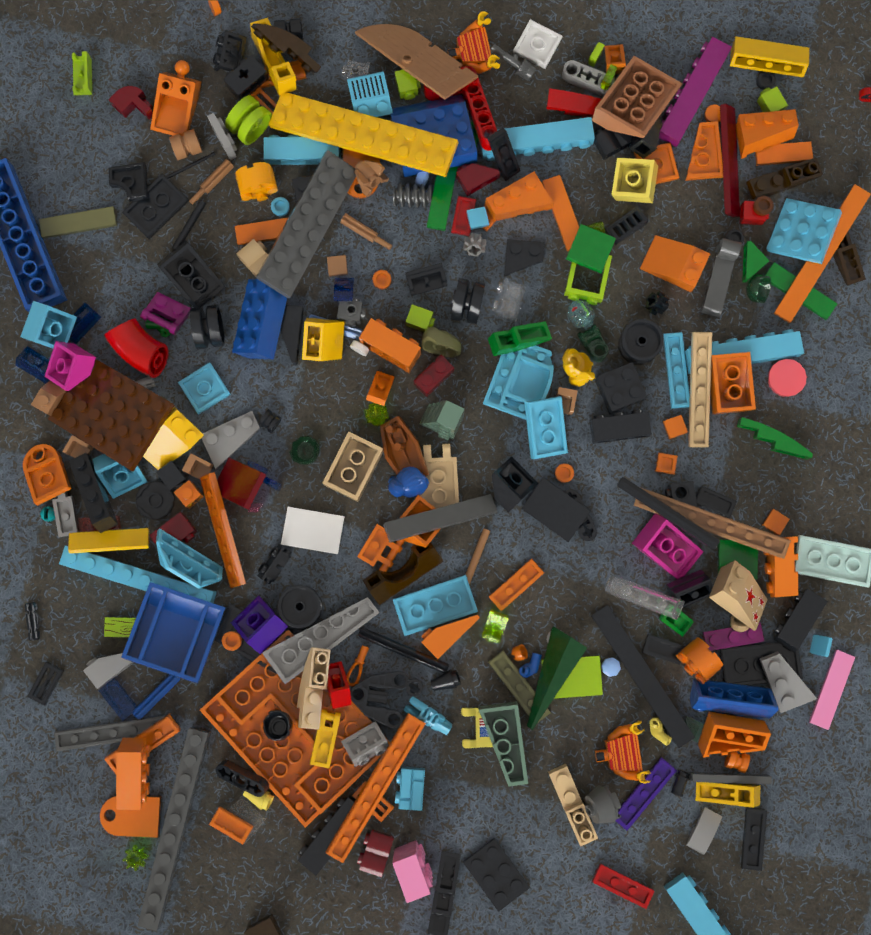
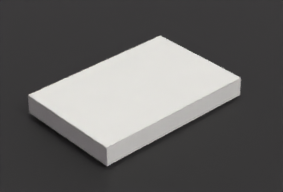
M288 507L281 545L338 554L345 516Z

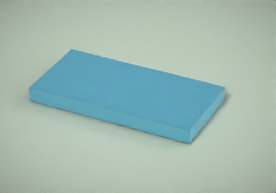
M466 575L393 599L404 636L478 612Z

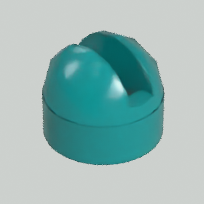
M46 506L41 510L40 515L44 521L51 522V520H55L54 508ZM46 509H49L48 518H46Z

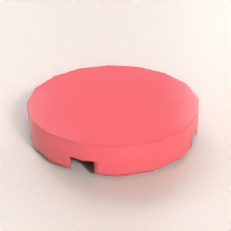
M779 360L772 365L768 372L769 387L779 396H795L802 391L806 384L807 376L805 369L795 360Z

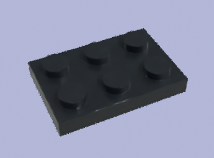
M495 838L463 861L498 912L530 888Z

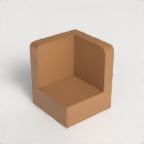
M558 387L556 396H562L564 414L572 415L574 413L578 390Z
M72 435L63 452L75 458L84 453L90 455L93 447Z
M190 453L182 471L200 479V477L209 474L214 465Z

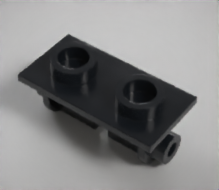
M280 544L277 547L274 546L269 553L270 558L268 561L262 563L259 567V574L257 576L262 580L264 579L268 584L274 582L281 570L276 568L277 564L284 568L291 558L290 554L292 552L286 548L284 549Z

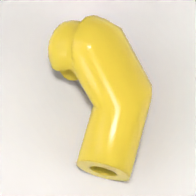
M652 718L649 722L651 734L664 745H669L672 738L664 732L663 724L659 718Z

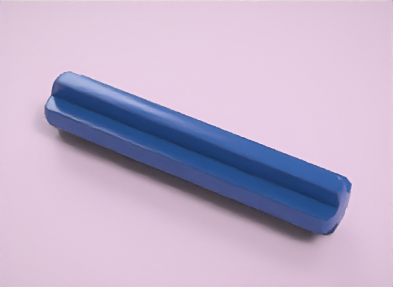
M169 674L132 711V714L137 719H142L180 681V678Z

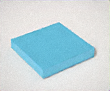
M210 362L178 382L198 415L231 395Z

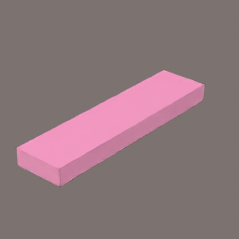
M835 650L809 723L829 730L852 668L854 656Z

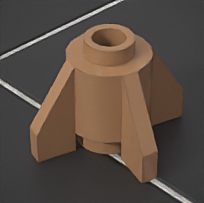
M364 160L358 162L355 166L354 173L357 182L360 184L362 193L366 197L370 196L373 191L372 188L377 187L380 182H388L389 180L383 173L385 167L379 162Z

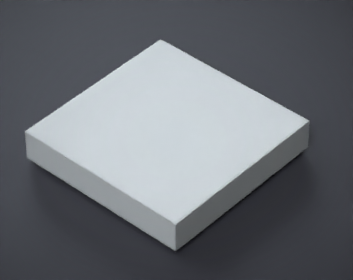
M530 19L513 53H517L518 56L546 69L563 36Z

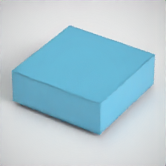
M485 206L466 211L470 230L489 226Z

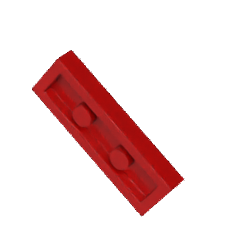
M601 863L592 879V883L647 909L654 894L652 888Z

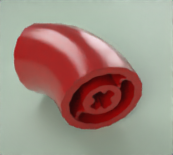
M136 318L128 320L104 334L115 352L134 369L151 378H156L164 370L169 354L167 345L150 336Z

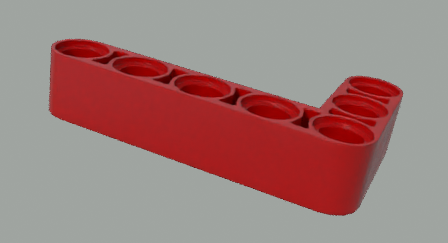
M464 66V67H461V68H460V69H464V68L467 67V68L470 69L472 72H474L475 74H477V73H476V70H475L473 67H471V66ZM477 78L451 96L463 93L481 147L484 150L491 151L487 138L497 132V128L479 78ZM424 85L426 99L430 101L443 99Z

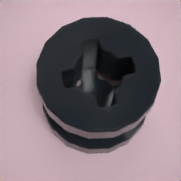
M268 409L261 417L258 425L267 428L269 433H273L282 418L273 415L272 411Z

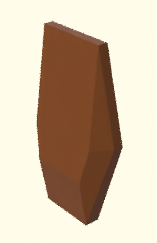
M397 416L380 425L385 459L396 475L405 467H415L422 474L428 476L429 472L419 442L402 418Z

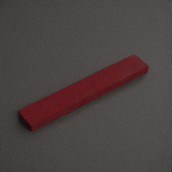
M726 103L720 105L724 207L726 215L737 218L740 217L736 117L735 108Z

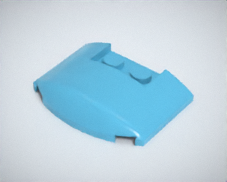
M535 345L519 351L502 354L483 404L526 420L524 402L545 399L549 392L554 365H552L550 358L552 352Z

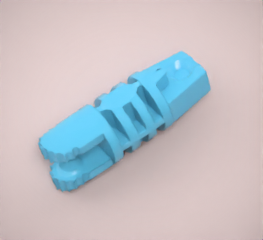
M411 697L409 702L415 708L406 705L404 712L423 721L431 729L447 735L453 724L436 710L428 707V705L417 698Z

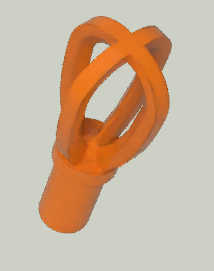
M361 646L357 659H355L354 664L347 673L346 677L349 686L353 687L359 683L364 660L369 650L366 646ZM359 665L357 679L354 683H350L349 677L354 668Z

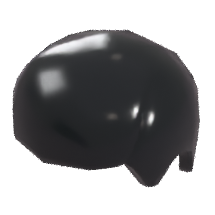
M270 711L263 720L264 733L271 740H284L293 729V721L284 711Z

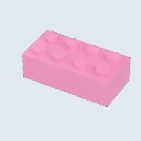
M417 840L394 849L392 864L407 903L430 895V888L433 887V873L430 864H425L426 854L423 845H418Z

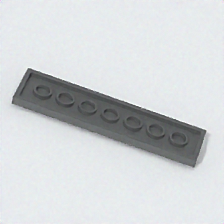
M329 150L324 153L256 276L258 280L286 298L292 296L356 178L354 167Z

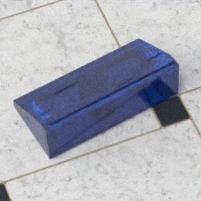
M86 303L73 314L77 318L69 340L74 344H77L101 318Z
M27 346L16 357V366L45 384L50 381L45 377L50 359Z

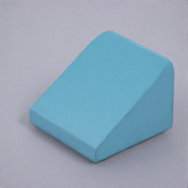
M813 635L810 653L828 657L833 639L826 636Z

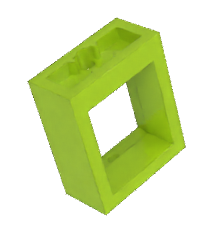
M608 256L604 266L598 294L571 288L576 263L571 262L564 296H568V299L573 301L583 299L591 305L601 303L604 297L612 256Z

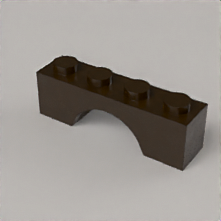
M431 542L426 548L413 545L409 560L403 567L393 572H383L378 569L362 581L377 603L381 605L441 564L443 560Z

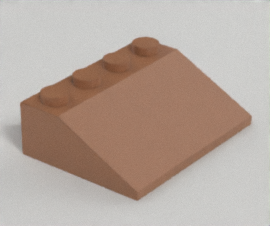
M633 56L596 106L592 121L610 131L644 138L682 86V83Z

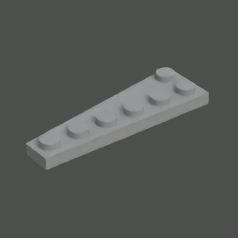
M367 597L271 647L262 654L284 684H286L304 670L311 647L331 650L376 616L379 611Z

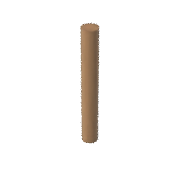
M484 528L465 574L469 585L490 534V531Z

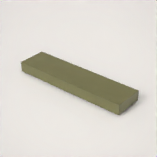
M113 206L39 219L43 239L117 226L116 213Z
M503 650L488 661V663L530 716L535 691L526 679L519 674V670ZM548 708L538 723L551 713Z

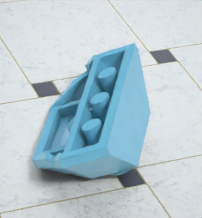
M158 529L156 537L160 565L198 589L222 580V566L162 529Z

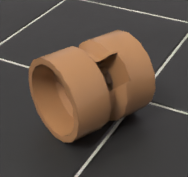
M195 129L184 132L183 136L177 134L169 137L177 160L187 158L189 153L196 155L203 152Z

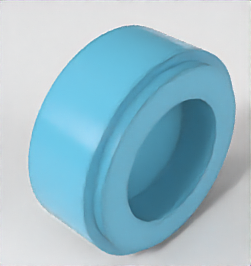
M283 197L275 198L271 202L273 214L279 217L287 215L290 210L288 200Z

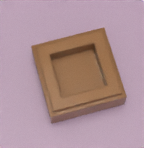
M346 255L327 257L329 277L348 275Z

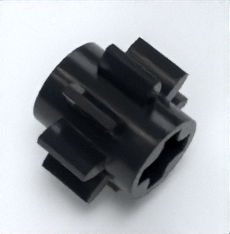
M658 291L657 294L652 292L646 298L645 308L650 310L649 313L655 316L657 313L663 314L668 309L669 298L661 291Z

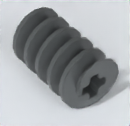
M399 183L397 188L394 186L393 206L396 207L398 202H400L401 207H404L407 202L409 208L412 207L414 202L416 208H419L421 203L424 208H427L428 203L431 206V184L425 190L424 184H421L420 189L417 188L416 184L410 189L409 183H406L405 188H402L401 183Z

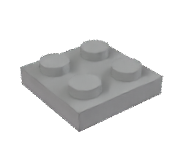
M214 113L208 115L207 118L230 161L237 157L235 154L237 148L231 135L227 132L220 117L216 118Z

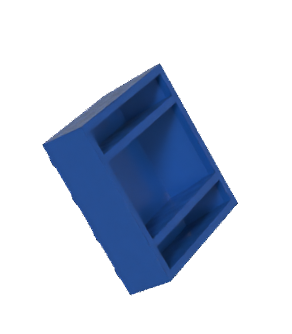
M461 94L450 96L445 100L439 99L392 108L393 114H390L392 122L458 140L459 144L450 168L477 162V148L466 103ZM401 165L404 177L423 172L422 170Z
M150 582L121 658L199 684L225 607Z

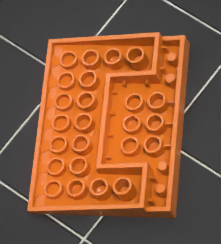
M288 629L266 650L287 640L285 639L287 635L290 638L294 635ZM261 654L205 704L200 711L256 774L268 781L269 788L306 828L383 754L373 756L362 766L358 765L355 767L341 741L373 722L353 702L352 705L332 709L328 691L325 689L323 690L321 709L327 710L328 713H341L330 768L310 765L317 730L298 728L300 708H297V701L303 671L284 684L278 674L267 669L271 665L264 655ZM259 661H262L263 663H265V664H267V665H266L265 668H264V667H262L261 665H259V664H257V663H258ZM270 711H284L292 719L293 729L286 739L274 741L269 739L264 733L263 720ZM326 720L325 726L332 728V721Z

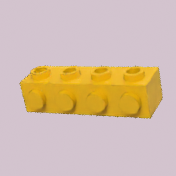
M735 36L731 48L730 66L804 77L809 66V48Z

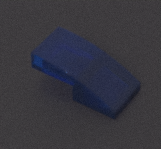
M335 278L333 300L353 301L354 278Z
M250 460L248 461L249 467L267 475V468ZM265 477L263 481L278 492L282 487L281 483Z

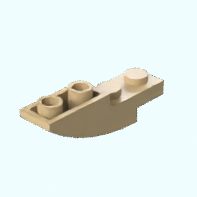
M311 647L308 654L297 701V708H300L298 728L319 730L323 690L327 689L329 649Z
M564 764L548 771L580 847L598 839L567 765Z

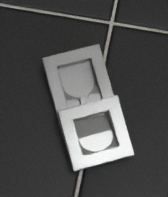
M704 807L699 815L696 826L693 827L686 846L704 855L713 840L722 816Z

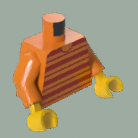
M485 11L480 12L478 19L460 33L457 37V48L447 50L448 54L454 59H460L461 64H463L462 67L471 66L476 70L477 74L486 72L492 67L495 69L500 68V64L495 63L500 58L496 55H491L486 29L482 25L491 23L490 18L484 20V17L488 15Z
M642 721L618 726L608 735V739L604 740L606 749L595 751L596 762L608 761V768L613 770L614 774L624 779L640 781L643 784L650 783V780L648 781L644 778L645 774H651V772L643 771L638 735L644 732V729H637V725L641 724Z

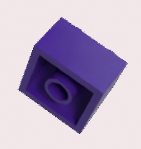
M259 595L231 622L245 642L259 654L268 648L288 627L281 617Z

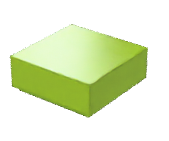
M597 43L590 55L588 65L595 67L603 52L604 44Z

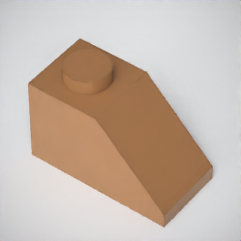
M48 381L40 388L31 405L52 416L53 411L59 405L66 391L52 381Z

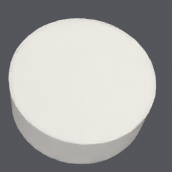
M354 340L350 345V348L367 356L369 348L361 342Z

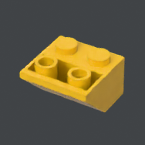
M306 318L304 321L302 360L328 361L342 359L345 321Z

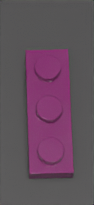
M760 622L755 631L749 628L744 632H738L729 627L702 632L704 642L710 646L708 648L710 651L764 642Z

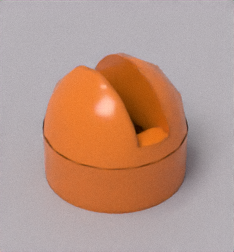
M523 644L517 645L512 649L511 655L515 656L514 660L522 661L528 658L527 649Z

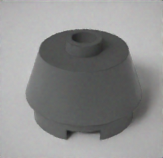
M607 784L597 785L584 798L586 813L595 824L614 823L615 820L621 817L618 814V809L621 808L619 799L615 792L611 793L609 791V785Z

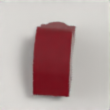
M122 87L108 99L111 105L125 118L135 108L149 120L152 118L153 106L145 99L144 92L138 87Z

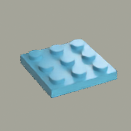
M786 198L767 245V251L822 264L842 211L836 208Z

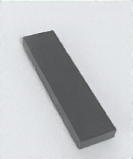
M689 772V778L693 782L772 784V776L768 774Z

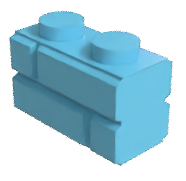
M402 767L401 772L397 771L396 783L400 784V792L396 791L395 803L399 804V809L422 810L425 768Z

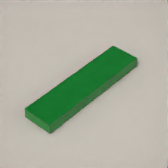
M775 262L763 277L765 281L785 294L796 278L795 275ZM812 288L802 305L827 320L837 306V303L815 288Z

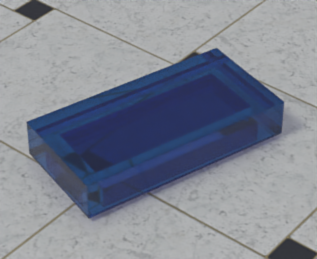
M115 678L98 690L122 721L129 717L137 707Z

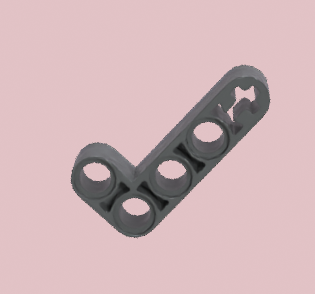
M722 238L716 247L717 254L714 256L711 267L713 270L709 275L707 283L708 290L707 292L705 291L700 313L720 317L734 262L739 256L742 242Z

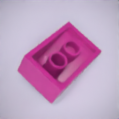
M656 513L632 542L636 548L676 579L684 577L704 552L672 523Z

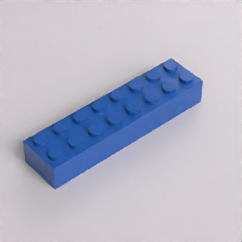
M7 158L0 160V247L25 310L30 312L33 301L52 307L67 301V298L14 166Z

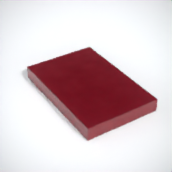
M228 458L217 479L221 496L249 510L266 474Z

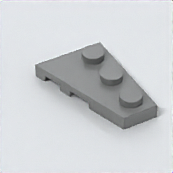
M253 411L203 433L204 436L201 439L216 470L261 429Z
M779 652L760 658L780 713L817 699Z

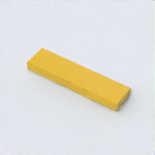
M148 528L108 530L102 533L99 531L69 533V553L149 548Z

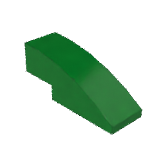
M544 321L514 326L506 331L494 332L488 338V342L493 356L544 343L551 340L552 337L547 323Z

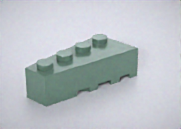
M447 400L440 401V403L436 402V404H428L419 424L439 434L438 437L446 441L449 438L453 440L463 420L465 408Z
M517 701L478 706L508 786L528 784Z

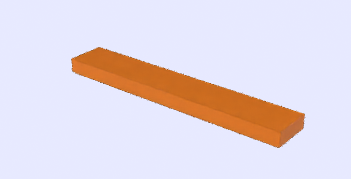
M215 472L200 477L229 585L230 588L246 584Z

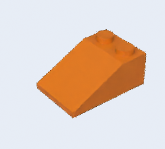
M655 235L640 269L692 292L710 253L689 244Z
M750 352L712 355V415L747 412L756 409Z
M473 615L436 627L433 630L429 628L421 636L423 638L421 643L439 659L480 617Z

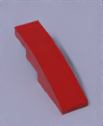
M549 88L546 109L565 111L564 114L593 118L595 108L602 99Z

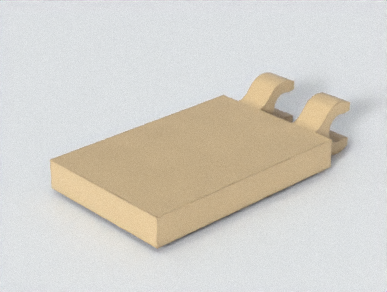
M442 444L443 458H432L431 445H423L424 460L429 475L426 476L429 485L420 496L436 509L459 503L457 457H451L450 444Z

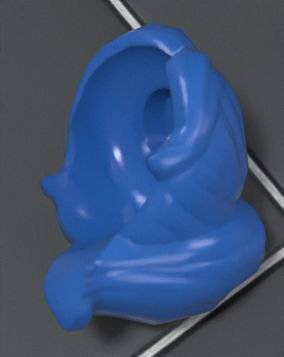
M405 467L396 477L392 476L388 480L389 492L397 498L402 495L408 498L422 495L429 485L426 476L415 467Z

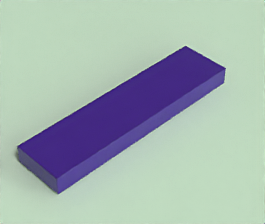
M660 757L651 768V774H646L644 777L651 782L645 784L640 782L622 803L621 808L618 809V814L621 817L615 821L627 831L677 770Z

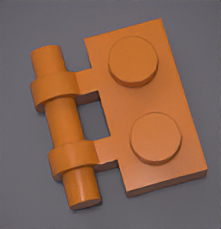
M377 524L357 557L373 567L377 561H380L383 564L379 570L387 572L389 567L393 566V560L396 555L402 551V545L405 540L401 539L395 543H390L385 528ZM386 546L392 548L386 558L381 556Z

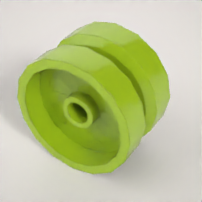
M248 95L232 108L225 120V127L232 134H238L237 137L242 143L250 145L268 128L272 113L266 107H260L259 101L253 96Z

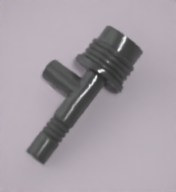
M493 44L490 48L492 52L516 68L515 75L524 78L526 81L535 72L536 68L528 63L525 58L521 62L518 61L517 53L510 55L496 44Z

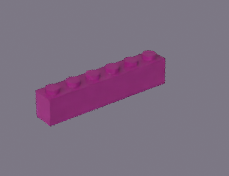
M713 36L709 43H704L700 51L703 53L701 58L697 57L692 65V68H694L692 74L688 72L683 81L686 84L683 90L679 88L674 97L677 100L675 105L670 104L666 112L668 117L666 121H662L659 135L661 140L667 143L670 142L671 145L677 148L732 48L730 45Z

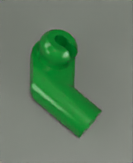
M149 320L146 321V329H157L160 335L165 338L171 335L168 329Z

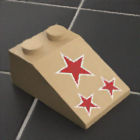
M735 560L721 567L709 596L710 599L753 631L757 629L768 600L751 572Z

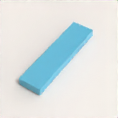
M683 333L663 334L671 409L689 407L690 394Z

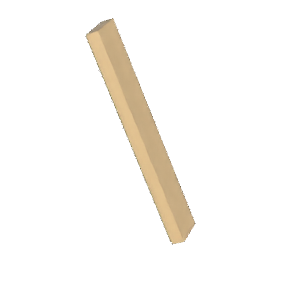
M692 332L688 447H709L712 332Z

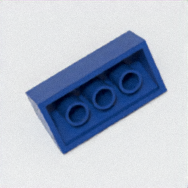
M693 679L690 703L691 707L697 711L708 710L721 714L730 713L740 717L744 715L753 716L756 719H770L778 711L777 702L770 688L709 680L702 685L697 679Z

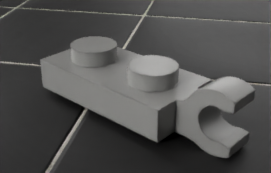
M68 491L58 495L57 499H52L58 537L69 536V533L79 532L73 496L67 497Z

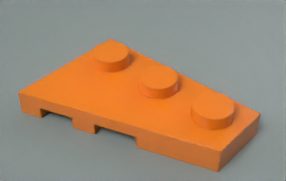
M718 121L699 123L685 181L723 178Z

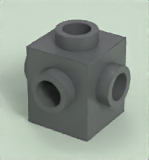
M340 299L337 319L338 321H345L346 326L355 327L356 324L361 325V319L365 320L366 308H363V303L359 302V299Z

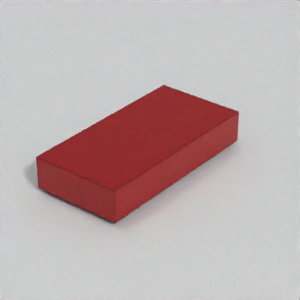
M458 196L451 233L470 236L471 230L466 211L475 209L476 199Z

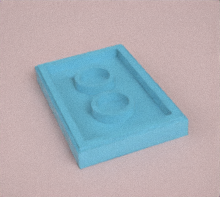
M562 396L524 402L531 459L568 453Z

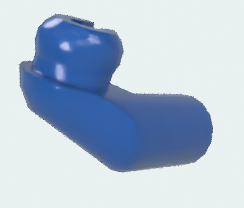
M532 653L531 661L520 667L519 674L527 678L537 673L542 655Z

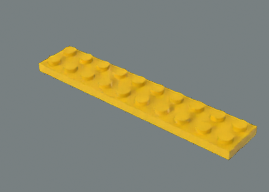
M287 92L280 95L269 122L270 128L443 177L447 176L459 144L458 140Z

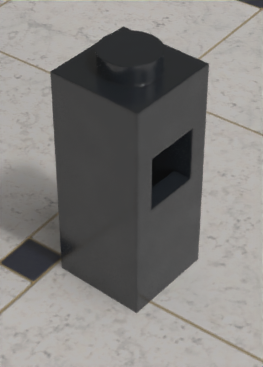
M659 116L644 138L632 136L629 149L643 159L657 149L663 117Z

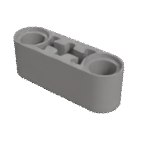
M574 60L567 61L562 72V78L565 82L602 97L605 96L615 82L613 76ZM567 70H573L575 74H569ZM606 83L610 87L604 88L601 84Z

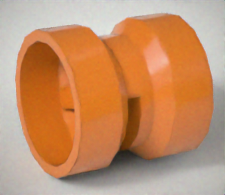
M737 751L728 752L724 766L729 769L736 768L738 772L745 773L749 766L750 755L747 753L740 754Z

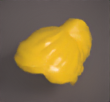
M574 348L567 349L562 360L563 369L569 376V383L573 386L581 387L588 383L589 380H594L595 374L591 372L593 362L584 352H578Z

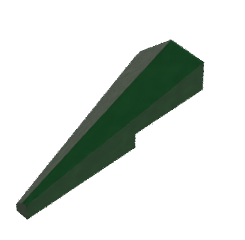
M554 626L551 629L527 722V727L532 730L587 649V647Z

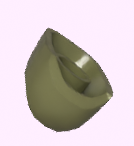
M432 326L423 332V350L448 358L461 354L460 341L447 331L438 330Z

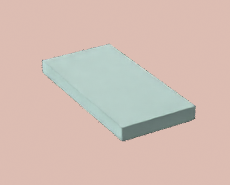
M798 535L795 552L798 554V560H795V569L798 571V574L867 588L870 587L871 549Z

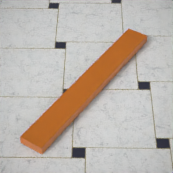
M856 184L853 185L839 208L842 211V215L823 263L818 264L809 261L804 263L773 314L791 323L871 193Z
M409 713L406 715L325 851L326 854L344 863L426 723Z

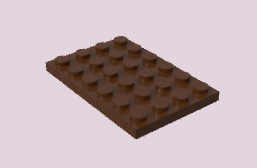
M95 359L91 375L71 390L66 391L48 420L134 472L175 405Z

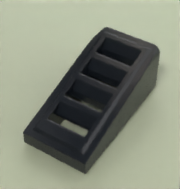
M637 206L606 228L605 231L608 235L616 238L614 243L617 245L647 225L648 219ZM634 215L638 218L640 223L636 221V219L633 217ZM627 219H629L630 222L633 224V228H631L629 223L626 221ZM621 223H622L623 226L626 228V230H627L626 233L624 232V230H623L622 227L620 226ZM615 227L621 234L620 237H618L615 231L613 230Z

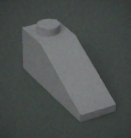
M123 653L98 659L95 657L86 664L88 667L83 671L94 686L100 689L134 662L121 658Z

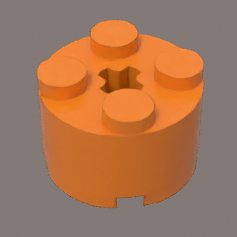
M697 637L684 647L676 657L683 664H686L684 669L691 676L695 674L696 679L703 685L723 667V663L715 652L712 653L708 649L710 646Z

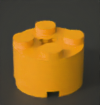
M253 163V167L247 169L246 165L235 172L242 201L257 199L259 202L268 199L269 195L278 191L274 172L269 163Z

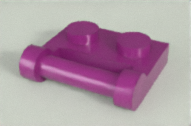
M157 292L148 306L143 309L140 318L169 330V333L175 335L189 316L190 307ZM154 312L170 321H173V323L168 322L152 313Z

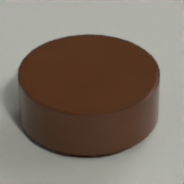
M760 196L753 203L754 212L760 216L768 215L773 209V201L768 196Z

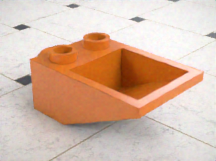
M179 60L175 64L177 75L168 72L159 73L150 130L172 136L177 134L183 136L184 132L189 131L202 81L185 77L190 71V66L186 61ZM187 88V93H184L182 89Z

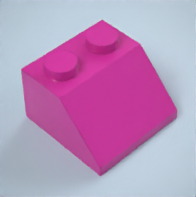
M55 341L45 377L65 391H69L91 375L96 357L76 344Z

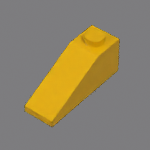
M696 782V801L754 808L760 805L761 785Z

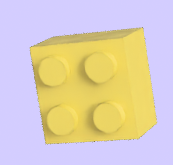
M617 158L612 189L614 199L616 201L653 203L658 172L656 161Z

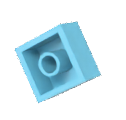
M33 301L20 337L53 349L55 341L68 343L77 317Z

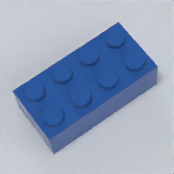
M248 279L232 353L250 359L274 360L287 298L258 279Z

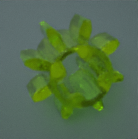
M372 403L369 404L368 410H364L367 423L371 422L374 426L384 424L385 419L389 418L386 405L382 406Z
M134 845L132 851L130 849L125 850L127 857L123 858L122 861H126V869L134 867V871H137L139 865L141 867L146 865L143 860L149 857V855H144L145 847L137 849V845ZM134 854L135 857H139V860L137 862L135 859H132V856Z

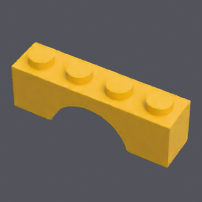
M268 17L250 23L252 40L278 95L295 91L296 76L289 61L285 62L281 53L272 51L265 39L261 40L253 33L255 31L251 27L253 24L271 25Z

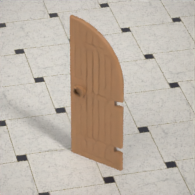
M377 24L355 31L357 36L444 100L478 78V75L467 67L460 69L463 64L438 46L430 47L432 42L412 29L393 24Z

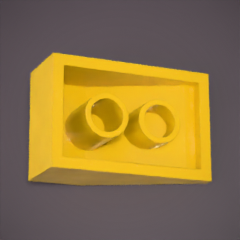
M174 406L143 457L159 470L191 449L204 435Z

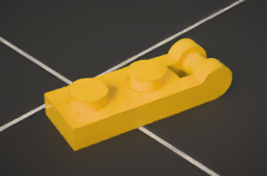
M321 709L320 727L316 732L310 765L330 768L341 713L335 712L333 714ZM326 720L332 721V728L325 726Z

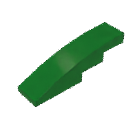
M458 166L449 168L446 177L436 176L427 228L446 230Z
M743 417L737 421L736 427L755 431L753 439L772 443L770 451L803 459H810L813 456L800 443L774 428Z

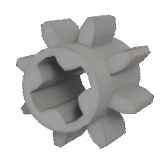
M471 233L469 237L464 238L463 250H467L469 256L478 257L481 252L485 253L486 239H482L481 234Z

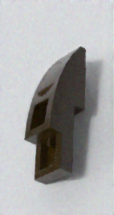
M257 23L251 26L255 30L253 33L259 39H265L269 43L268 47L275 53H284L288 50L287 54L294 60L298 59L302 63L301 67L306 72L317 73L320 70L321 66L308 55L312 48L297 36L271 25Z
M817 158L786 166L782 170L750 179L746 184L752 199H757L760 196L769 197L822 176L823 173Z

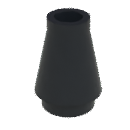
M450 669L431 680V685L434 691L453 689L461 685L457 670L452 671Z

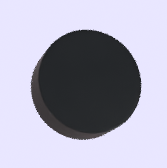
M764 71L760 72L756 78V84L762 90L771 89L776 81L773 73Z

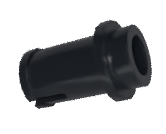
M678 770V773H675L676 779L671 790L672 794L683 797L687 781L690 780L689 773Z

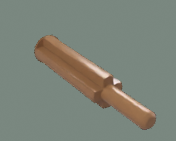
M225 159L200 185L201 189L189 202L193 205L205 192L208 194L234 168L233 164Z
M347 213L342 217L340 223L372 243L375 241L388 250L392 248L391 244L378 237L377 232Z

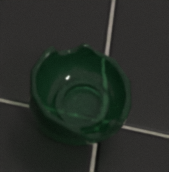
M756 274L748 281L746 292L752 302H766L771 288V278L766 275Z
M301 436L292 442L289 454L293 461L301 465H309L318 458L320 446L314 438Z

